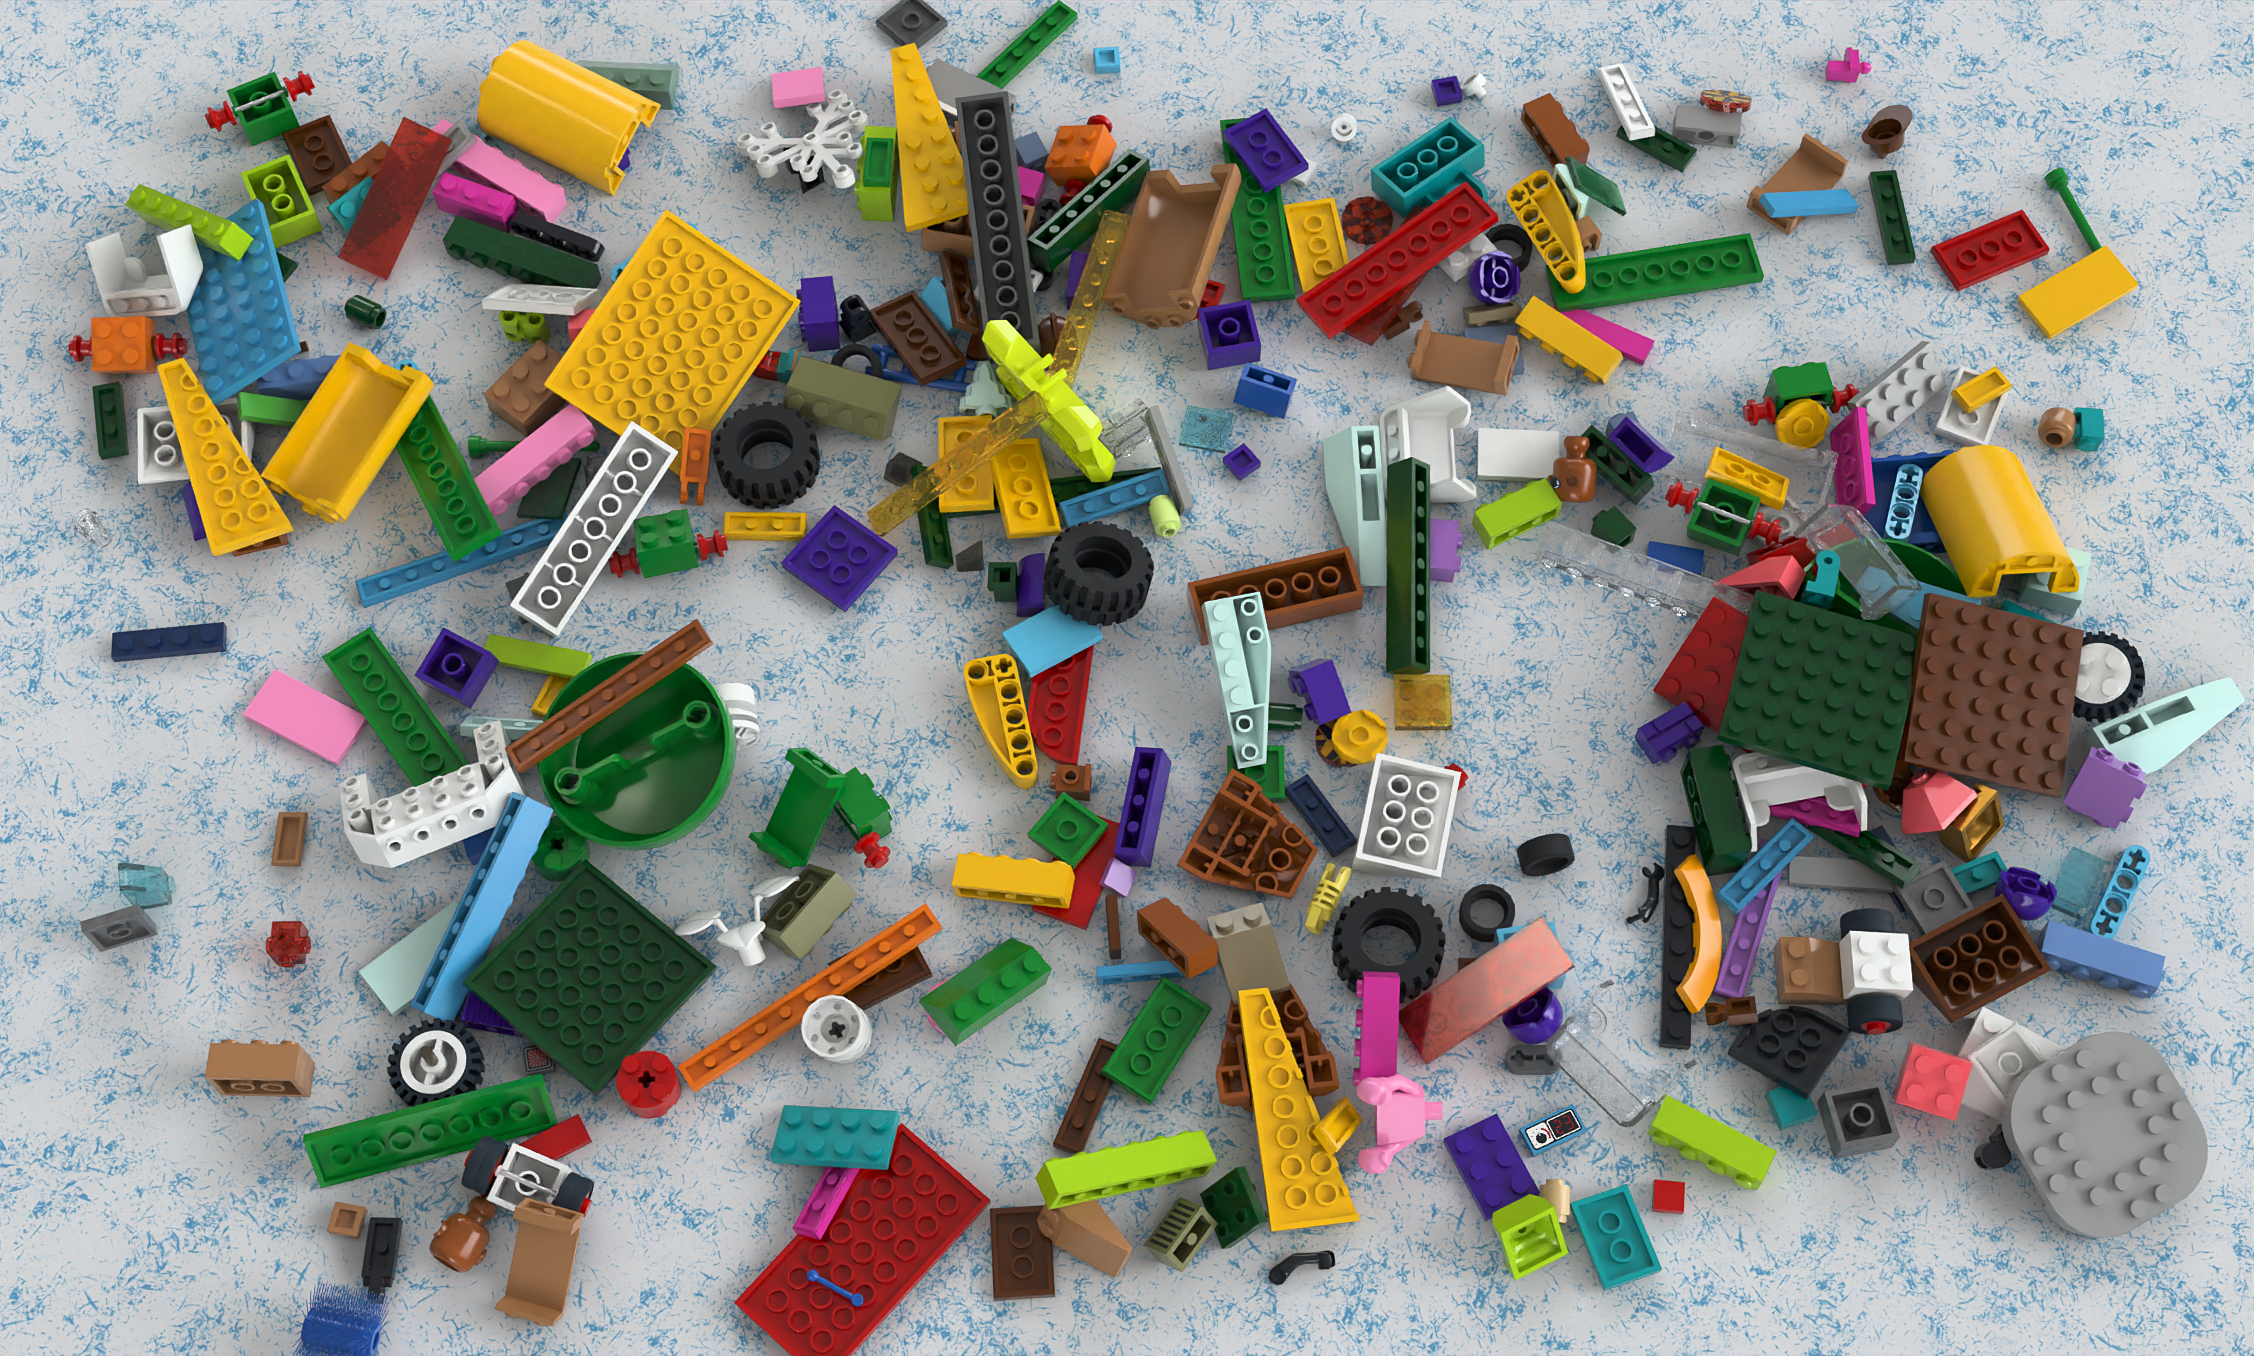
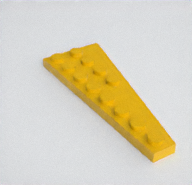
M915 43L890 50L904 219L907 233L969 214L963 161Z
M180 358L158 365L159 375L210 549L214 557L294 531L292 524L185 359Z
M1259 988L1238 991L1237 998L1270 1232L1358 1222L1359 1214L1356 1213L1349 1195V1189L1345 1185L1338 1168L1339 1164L1333 1154L1329 1156L1312 1132L1321 1119L1313 1099L1308 1093L1303 1080V1074L1301 1069L1298 1068L1292 1053L1293 1049L1286 1038L1280 1023L1281 1019L1269 989Z

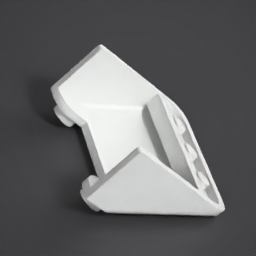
M1446 386L1390 406L1381 414L1379 421L1383 491L1386 500L1387 465L1410 457L1430 464V503H1458L1477 498L1476 486L1468 479L1458 480L1456 478L1453 429L1464 428L1468 424L1471 415L1470 402L1451 387Z

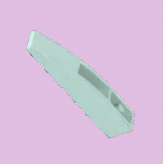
M1378 425L1351 426L1322 442L1326 493L1345 546H1349L1361 587L1386 586L1387 545Z
M1260 592L1204 602L1201 607L1237 768L1241 769L1266 764L1271 643Z
M2227 677L2173 694L2091 729L2083 743L2088 751L2091 747L2096 749L2103 748L2113 753L2114 758L2123 762H2133L2140 766L2141 771L2147 775L2163 768L2240 706L2245 699L2232 679Z

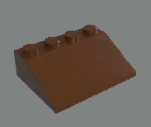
M2004 894L1909 943L1912 982L1950 1023L1963 1018L2051 971L2050 966Z

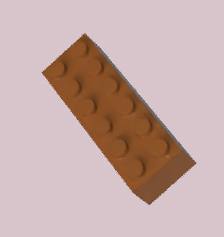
M1349 546L1189 582L1187 585V599L1201 646L1209 644L1201 607L1207 601L1260 592L1267 629L1273 630L1362 609L1364 597Z

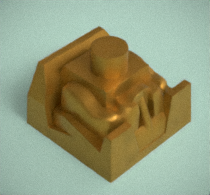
M1979 783L1974 784L1977 794L1974 800L1944 830L1938 831L1941 843L1966 863L1974 860L2005 826L1998 792Z

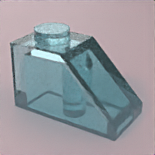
M124 862L118 863L119 888L132 905L139 904L145 910L172 904V894L175 893L174 879L172 876L169 877L162 867Z

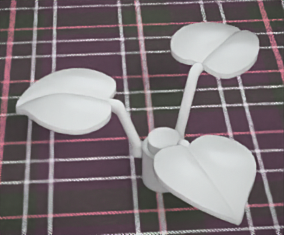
M778 876L765 880L755 886L750 891L751 895L755 896L754 922L728 930L721 920L718 919L721 915L719 910H706L684 920L674 932L676 935H690L702 931L710 925H717L723 932L717 938L718 943L738 950L744 966L755 965L766 958L760 943L763 940L761 932L766 926L763 921H760V901L764 897H770L779 893L794 881H800L799 876Z

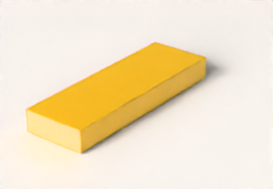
M725 512L723 534H725L726 540L801 541L806 536L807 513Z

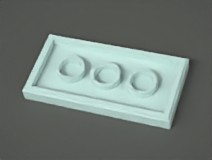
M453 901L359 971L393 1017L411 1005L458 906L456 901Z

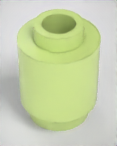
M1168 495L1154 497L1149 502L1148 511L1155 533L1163 537H1171L1181 528L1175 502Z

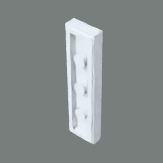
M1617 64L1598 68V77L1629 140L1655 136V127L1624 65Z

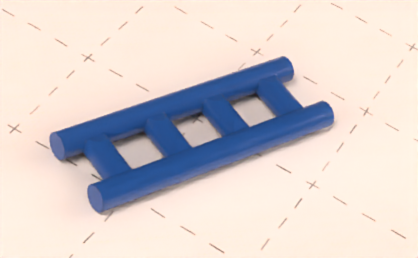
M872 344L871 350L878 355L883 365L882 379L919 385L904 364L902 371L886 369L889 357L899 358L890 346ZM967 359V365L955 371L953 380L939 378L925 386L966 393V387L971 384L964 382L966 371H974L977 367V361ZM866 366L865 374L871 375L872 367Z

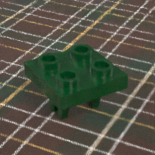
M1245 1166L1236 1167L1200 1193L1206 1211L1218 1223L1214 1230L1222 1249L1233 1247L1268 1222L1267 1213L1263 1211L1256 1194V1187L1252 1184Z

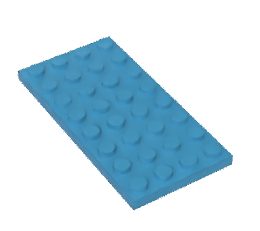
M257 198L225 218L234 222L254 239L240 261L196 243L203 263V272L186 310L205 392L215 406L301 351L264 204Z

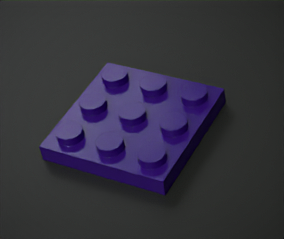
M834 505L786 556L781 565L786 571L846 612L898 555V550Z

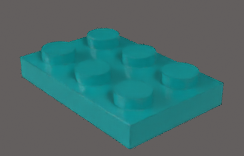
M1627 1184L1570 1203V1210L1603 1291L1661 1272L1662 1267Z

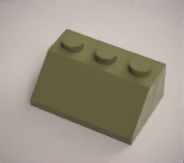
M812 864L806 866L799 874L800 881H794L760 919L766 925L761 932L762 936L788 956L802 960L803 957L812 952L815 943L822 935L831 930L834 921L840 914L850 908L853 899L857 896L837 872Z

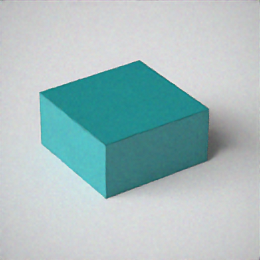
M1783 1086L1770 1090L1765 1095L1779 1131L1814 1120L1817 1116V1111L1810 1096L1806 1100Z

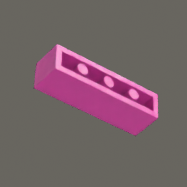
M1363 971L1362 980H1357L1356 997L1361 998V1009H1356L1355 1027H1360V1039H1354V1057H1359V1068H1353V1086H1358L1360 1081L1365 1078H1387L1397 1073L1399 973Z

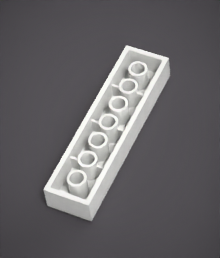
M631 421L508 606V609L553 638H556L657 486L678 451Z

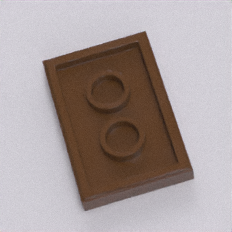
M330 114L281 133L310 196L323 191L322 186L352 164Z
M917 946L843 996L864 1011L933 976ZM845 954V955H843V956H841V957H839V958H837V959H835V960L829 962V963H828V966L834 964L835 962H837L838 960H840L841 958H843V957L846 956L847 954Z
M1044 1205L990 1209L994 1301L1055 1297L1052 1240L1043 1235L1037 1222Z

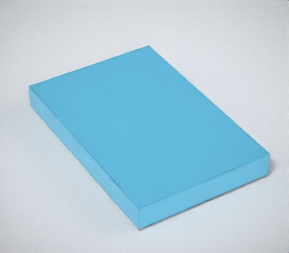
M1053 605L1002 632V638L1030 678L1103 640L1102 633L1096 625H1087L1088 622L1083 620L1080 622L1073 620L1070 614L1065 615L1059 610V605Z

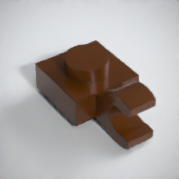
M1413 301L1402 309L1395 304L1373 317L1374 322L1388 341L1410 329L1409 322H1417L1423 318V315L1420 312L1422 308L1419 303Z

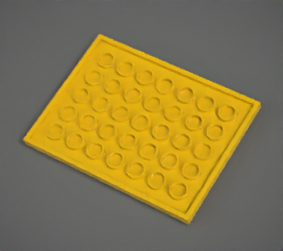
M666 209L546 380L544 387L619 437H621L631 421L678 451L668 470L680 477L684 428L707 429L713 432L801 301Z

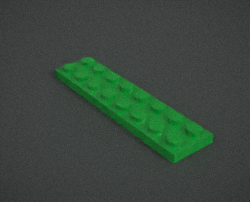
M1247 118L1220 120L1224 163H1236L1241 174V184L1231 211L1242 301L1250 300L1251 303L1295 299L1281 185L1264 193L1224 140V130Z
M1750 233L1585 259V286L1580 292L1574 294L1566 292L1549 266H1545L1546 278L1558 312L1579 309L1587 310L1762 282L1764 278ZM1574 275L1569 276L1567 280L1572 279Z
M429 394L395 447L449 556L456 562L501 536L503 533L431 394Z
M371 627L322 656L329 669L414 787L427 783L437 776H444L459 770L465 765H470Z
M541 1073L304 1134L303 1143L320 1188L474 1149L484 1135L499 1141H505L544 1131L557 1125V1118Z

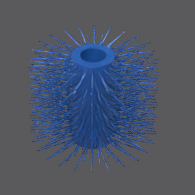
M323 1283L320 1298L319 1294L317 1301L315 1297L314 1306L312 1302L311 1309L310 1292V1311L308 1312L307 1305V1315H304V1322L300 1323L303 1326L300 1331L301 1337L298 1339V1341L301 1339L302 1342L298 1351L300 1353L299 1356H308V1354L309 1356H314V1353L315 1356H323V1354L324 1356H351V1354L352 1356H375L376 1350L378 1352L377 1348L379 1343H381L379 1341L382 1335L381 1301L379 1306L377 1301L376 1307L375 1303L373 1305V1300L371 1306L369 1301L367 1307V1299L366 1304L364 1300L362 1306L363 1298L360 1304V1295L358 1304L357 1296L354 1305L352 1303V1295L349 1305L350 1297L348 1300L347 1295L345 1300V1292L343 1302L342 1294L341 1299L339 1295L336 1304L337 1296L336 1298L335 1294L333 1296V1291L330 1300V1293L328 1298L326 1293L324 1300L325 1292L323 1293L325 1284Z

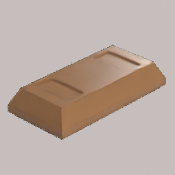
M279 812L271 866L300 867L308 817L307 812Z

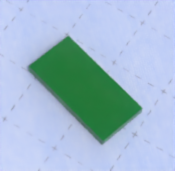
M1163 976L1100 1074L1150 1106L1209 1015L1212 1007Z

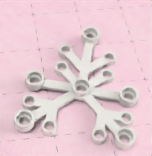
M834 90L828 95V107L825 112H823L820 102L806 105L808 115L814 117L818 124L813 132L807 133L803 138H782L778 134L775 123L768 122L760 128L763 137L766 139H756L751 133H745L738 137L737 147L740 155L749 156L751 160H757L756 168L759 176L762 178L776 175L779 171L777 164L790 159L793 170L800 171L803 181L810 182L815 180L818 176L817 172L824 163L833 172L832 177L837 188H847L855 183L853 170L848 165H841L835 158L858 159L863 156L864 152L861 144L858 142L853 143L851 133L846 131L850 130L855 134L865 132V126H870V123L863 111L855 109L853 101L848 100L846 93H843L842 90ZM845 116L849 117L846 122L826 131L830 123ZM825 147H839V148H836V149H826ZM779 148H790L773 157L768 154ZM815 155L810 165H807L810 156Z

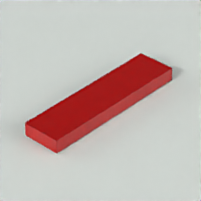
M577 1114L518 1145L557 1161L590 1144L592 1140L581 1117ZM491 1189L488 1191L487 1194H480L481 1197H487Z

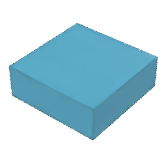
M1118 46L1093 48L1095 74L1121 72Z

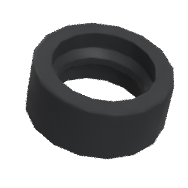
M1499 224L1485 234L1492 244L1499 240H1510L1520 245L1522 248L1521 256L1510 260L1514 266H1518L1520 272L1529 265L1533 245L1531 238L1524 229L1513 224Z
M846 345L839 349L832 358L831 364L842 367L846 359L853 355L865 356L872 365L871 376L881 379L883 377L882 362L878 355L865 345Z
M1554 833L1538 836L1524 842L1517 849L1522 873L1527 876L1536 877L1553 874L1567 868L1575 861L1569 836L1565 834Z
M1480 884L1472 887L1464 895L1459 908V922L1463 931L1472 939L1480 942H1493L1496 929L1511 927L1515 918V904L1511 895L1503 888L1494 884ZM1483 898L1498 902L1504 910L1503 921L1494 928H1484L1477 925L1470 916V908L1476 900Z

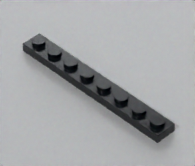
M1667 825L1665 829L1659 1047L1689 1050L1691 1047V1013L1677 993L1676 988L1685 977L1690 963L1693 962L1694 912L1688 905L1685 893L1674 870L1688 856L1695 854L1696 827Z

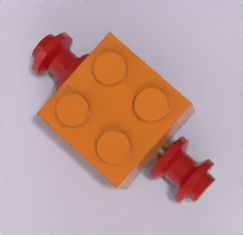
M1103 115L1089 117L1087 125L1059 126L1044 168L1057 187L1064 186L1066 193L1062 194L1059 199L1062 207L1110 165L1117 143L1110 134L1113 128L1112 123Z
M145 316L91 318L90 340H83L82 336L75 335L73 340L69 342L68 350L70 356L74 357L76 362H82L85 356H91L92 371L102 375L156 373V357L158 360H164L167 354H173L175 359L183 358V355L187 353L188 345L186 338H182L180 333H174L172 338H165L163 333H157L155 336V320Z

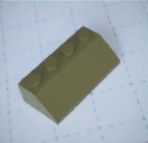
M802 355L787 383L783 404L787 405L788 410L795 408L801 413V417L804 416L809 420L883 441L892 434L903 385Z

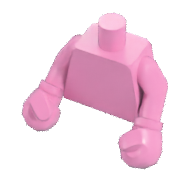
M1401 1074L1387 1078L1370 1077L1360 1081L1356 1089L1358 1097L1362 1101L1374 1105L1377 1145L1374 1148H1366L1359 1152L1357 1157L1359 1166L1370 1174L1384 1172L1391 1164L1394 1154L1415 1142L1418 1138L1425 1136V1120L1443 1119L1442 1101L1425 1102L1423 1087Z

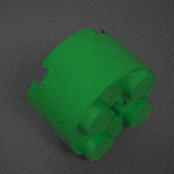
M555 815L551 818L549 826L544 830L538 843V849L531 857V860L538 873L544 879L552 882L564 881L585 859L589 862L591 854L590 845L586 838L573 831L558 815Z

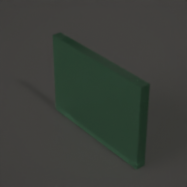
M1569 155L1565 158L1574 188L1622 216L1627 213L1616 183Z
M571 458L567 463L561 464L554 469L547 479L539 481L531 487L529 492L522 497L516 514L517 517L562 520L582 463L581 459Z

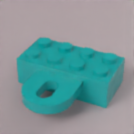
M1450 116L1371 169L1372 191L1404 219L1426 205L1431 206L1465 181L1488 204L1487 189L1472 175L1485 166L1484 144Z

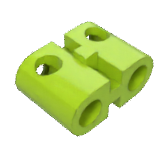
M502 310L500 312L499 320L508 340L522 342L523 339L527 338L530 344H535L538 340H541L543 343L549 341L550 332L542 313L527 312L523 315L520 311Z

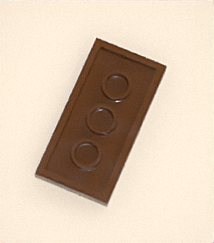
M914 290L870 310L872 313L871 322L921 387L967 365L966 357Z

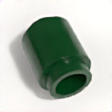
M360 295L349 298L344 307L347 319L369 329L380 328L386 319V310L380 304Z
M1269 702L1268 730L1283 732L1301 730L1303 708L1296 707V704Z

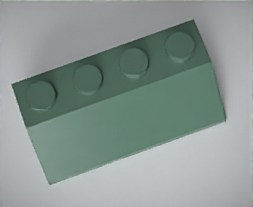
M581 60L576 62V64L659 103L661 105L659 109L673 110L679 65Z

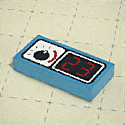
M1573 1104L1519 1129V1133L1532 1157H1536L1581 1136L1587 1131Z

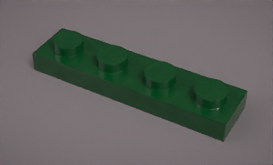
M1896 170L1870 172L1868 180L1887 264L1914 263L1916 255Z
M916 464L910 469L925 564L949 569L954 565L946 513H940L939 471L935 468Z
M1807 825V829L1901 888H1904L1921 870V863L1867 830L1860 831L1858 838L1843 834L1841 831L1836 830L1834 832L1828 828Z

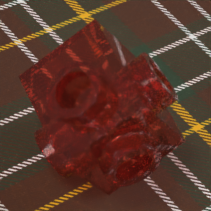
M272 921L271 936L266 939V953L280 967L292 968L296 964H305L306 954H310L311 939L308 936V929L302 921Z

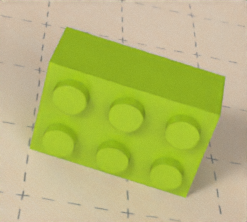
M865 126V134L860 136L859 139L864 152L863 156L857 159V173L860 175L859 180L855 179L854 194L857 195V210H861L863 221L894 222L900 166L897 127ZM867 137L893 138L894 140L890 187H864L863 185Z
M290 154L240 173L252 201L257 198L264 204L275 249L323 230Z

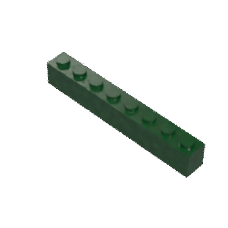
M1414 457L1387 465L1386 673L1402 679L1430 672V464Z

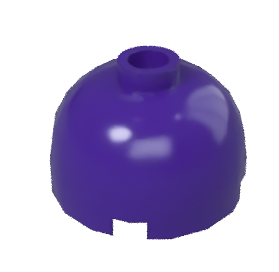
M1493 251L1474 260L1468 270L1467 282L1471 294L1478 301L1487 305L1504 304L1511 301L1510 299L1513 295H1517L1521 283L1520 270L1517 265H1513L1510 260L1512 257L1503 251Z
M2009 867L2007 872L2003 869L1999 874L1995 886V898L2004 894L2020 921H2031L2039 919L2050 910L2056 899L2057 890L2050 881H2048L2047 885L2039 880L2041 875L2025 868Z
M1542 985L1528 988L1521 992L1523 998L1517 1003L1512 1000L1503 1012V1024L1512 1036L1523 1043L1540 1044L1550 1041L1555 1037L1563 1022L1562 1006L1557 996L1547 986Z

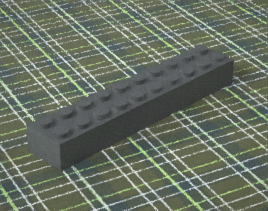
M1008 91L955 98L983 330L985 331L989 321L1007 320L1037 353H1041ZM987 352L988 359L991 360L992 358Z

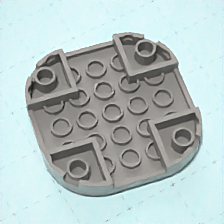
M2104 1032L2081 1038L2069 1048L2038 1066L2023 1072L2012 1083L2005 1096L2007 1097L2005 1112L2001 1114V1124L2006 1144L2010 1152L2015 1151L2043 1198L2045 1204L2042 1207L2057 1225L2068 1232H2074L2087 1238L2115 1237L2128 1233L2186 1198L2198 1186L2205 1172L2208 1159V1144L2205 1130L2198 1115L2161 1054L2148 1042L2132 1034Z

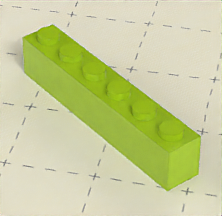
M138 184L136 189L132 191L130 198L125 204L144 221L167 231L191 224L196 243L240 261L254 240L230 220L141 184Z
M1186 1130L1176 1136H1157L1147 1142L1132 1141L1125 1146L1117 1148L1107 1146L1098 1152L1088 1154L1086 1152H1079L1063 1159L1053 1157L1043 1163L1035 1179L1048 1210L1205 1177L1216 1164L1217 1159L1203 1130L1196 1132Z

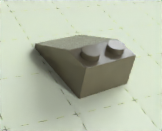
M1262 902L1206 918L1208 934L1215 938L1219 946L1217 951L1218 965L1233 1005L1238 1004L1237 992L1241 990L1268 988L1271 995L1290 990L1273 929Z

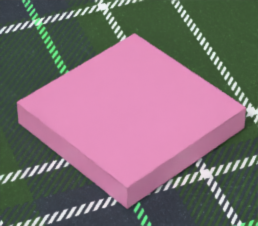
M822 67L771 74L773 102L776 109L826 101Z

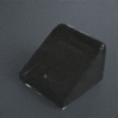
M899 452L886 464L884 480L906 490L912 483L910 469L916 464L923 465V463Z
M982 540L955 555L957 572L985 570Z

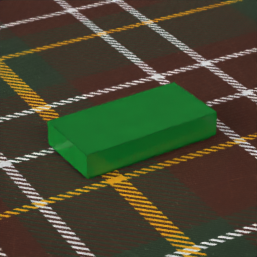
M867 137L863 175L864 187H890L894 150L893 138Z

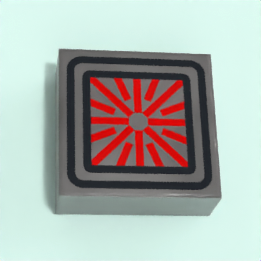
M534 1044L521 1047L526 1077L556 1072L555 1062Z

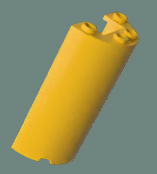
M520 40L509 46L500 56H496L493 59L487 78L480 84L479 91L481 96L477 122L484 133L614 196L626 174L617 166L639 124L650 128L661 105L530 41Z
M349 342L260 476L269 483L267 486L269 490L280 496L284 493L302 504L301 509L309 515L315 517L318 513L322 520L331 525H334L335 522L344 524L434 387L433 382L424 372L407 365L400 371L383 364L368 349Z
M1995 445L1963 447L1940 460L1925 474L1921 482L1919 494L1968 598L1996 596L2002 574L2051 572L2047 584L2050 593L2078 592V571L2023 464L2013 452Z

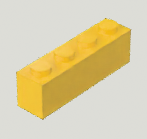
M1532 296L1515 320L1519 328L1518 333L1529 341L1532 338L1536 339L1541 343L1539 345L1540 348L1551 355L1556 352L1563 357L1561 361L1570 368L1575 369L1576 366L1585 371L1583 375L1593 383H1597L1599 380L1606 384L1623 360L1620 351L1535 296Z
M969 852L968 854L958 853L951 885L957 897L1069 909L1075 875L1071 865L1062 861L1045 863L1034 858L1017 860L1006 855L989 857L978 852Z

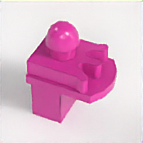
M1847 47L1844 61H1828L1825 69L1826 81L1856 82L1859 73L1867 74L1871 71V65L1868 62L1860 63L1859 50H1852V47Z

